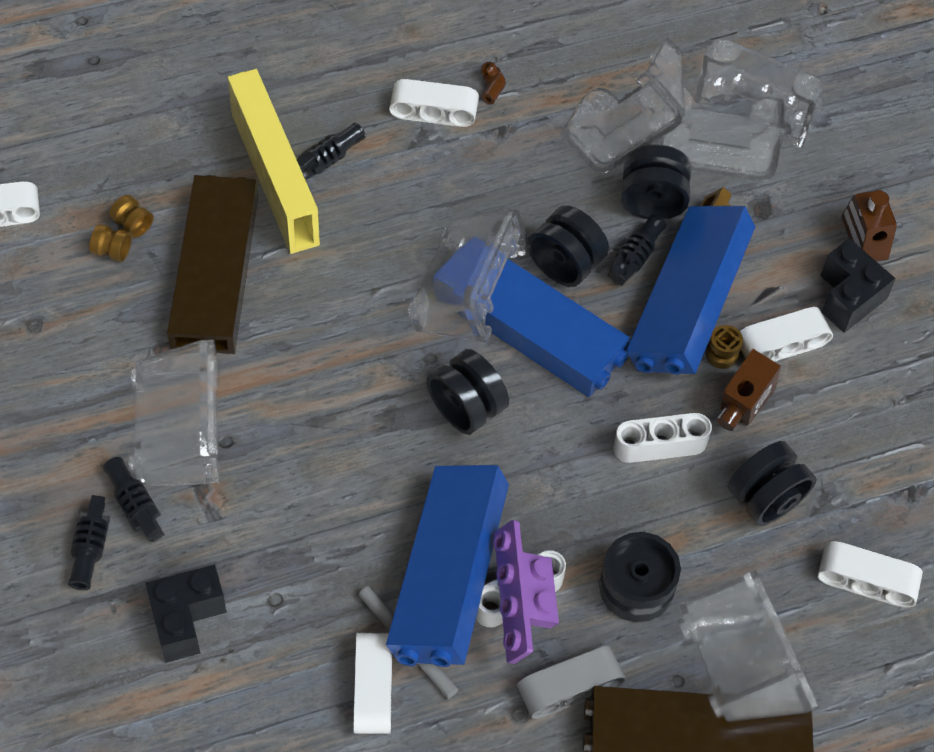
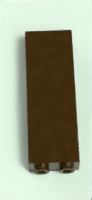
M194 175L167 330L170 350L235 354L258 203L256 179Z
M594 686L591 698H585L584 720H590V733H584L583 752H814L812 701Z

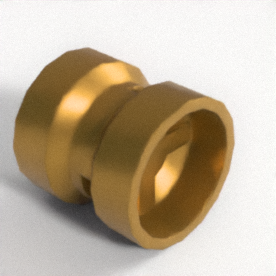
M128 194L117 199L109 212L110 218L118 225H123L124 230L130 232L132 238H138L150 229L154 220L153 214L146 208L140 207L139 202L132 195Z
M99 223L92 232L89 250L92 254L98 256L109 254L112 260L123 262L129 253L132 235L130 232L121 229L115 232L110 226Z
M721 325L713 330L706 351L707 360L712 366L727 369L735 365L743 344L741 332L730 325Z

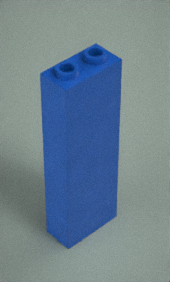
M689 206L626 350L638 372L671 373L675 375L696 374L755 229L746 206Z
M475 237L435 278V296L587 397H590L597 388L602 390L610 380L612 370L615 367L621 368L629 357L626 353L630 339L629 336Z
M498 465L435 466L386 642V646L393 656L403 665L415 666L417 663L434 664L439 667H448L451 664L465 665L494 547V533L499 527L509 487Z

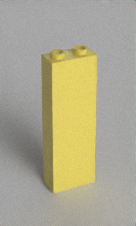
M253 69L228 76L232 117L290 254L319 246L318 208L258 70Z

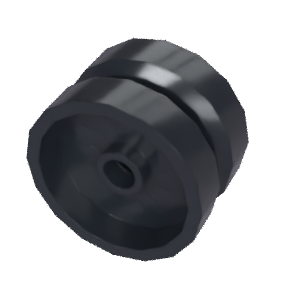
M666 145L642 146L631 151L625 158L623 165L621 201L624 208L632 215L647 220L651 214L659 215L657 221L662 218L664 220L671 219L682 214L688 208L690 201L691 163L688 157L680 150Z
M569 205L560 206L546 219V222L528 237L527 242L530 256L537 267L550 279L566 287H576L591 273V269L599 265L609 252L607 237L600 226L589 215Z
M472 349L463 350L450 360L449 366L442 365L427 377L428 391L436 407L444 418L463 434L471 435L486 424L487 417L493 418L509 406L508 392L501 377L482 355Z
M785 441L770 444L754 454L734 473L727 486L740 503L749 502L746 510L759 526L775 522L790 512L807 497L817 481L805 464H795L798 457Z
M628 533L616 539L607 550L599 581L602 600L610 611L620 618L629 621H651L661 616L672 604L681 573L679 556L670 543L660 536L651 533Z

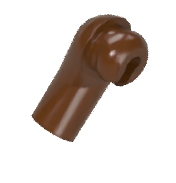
M489 61L481 67V73L487 85L481 98L485 103L492 105L504 89L506 81L501 70L496 67V64Z

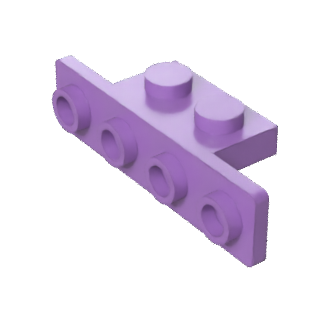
M511 520L494 533L493 545L496 551L497 580L499 582L501 601L500 613L502 615L504 631L503 645L506 651L507 663L515 664L533 652L531 625L551 629L559 624L552 558L523 552L519 521Z

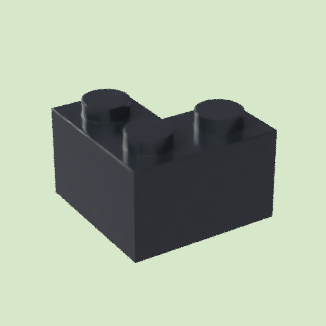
M849 238L827 255L820 276L833 289L829 291L821 313L845 333L887 300L896 278Z
M215 564L145 583L166 663L201 654L193 622L227 613Z

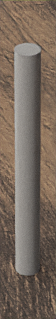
M369 586L365 587L358 596L390 631L393 613ZM417 663L448 699L458 692V688L439 666Z

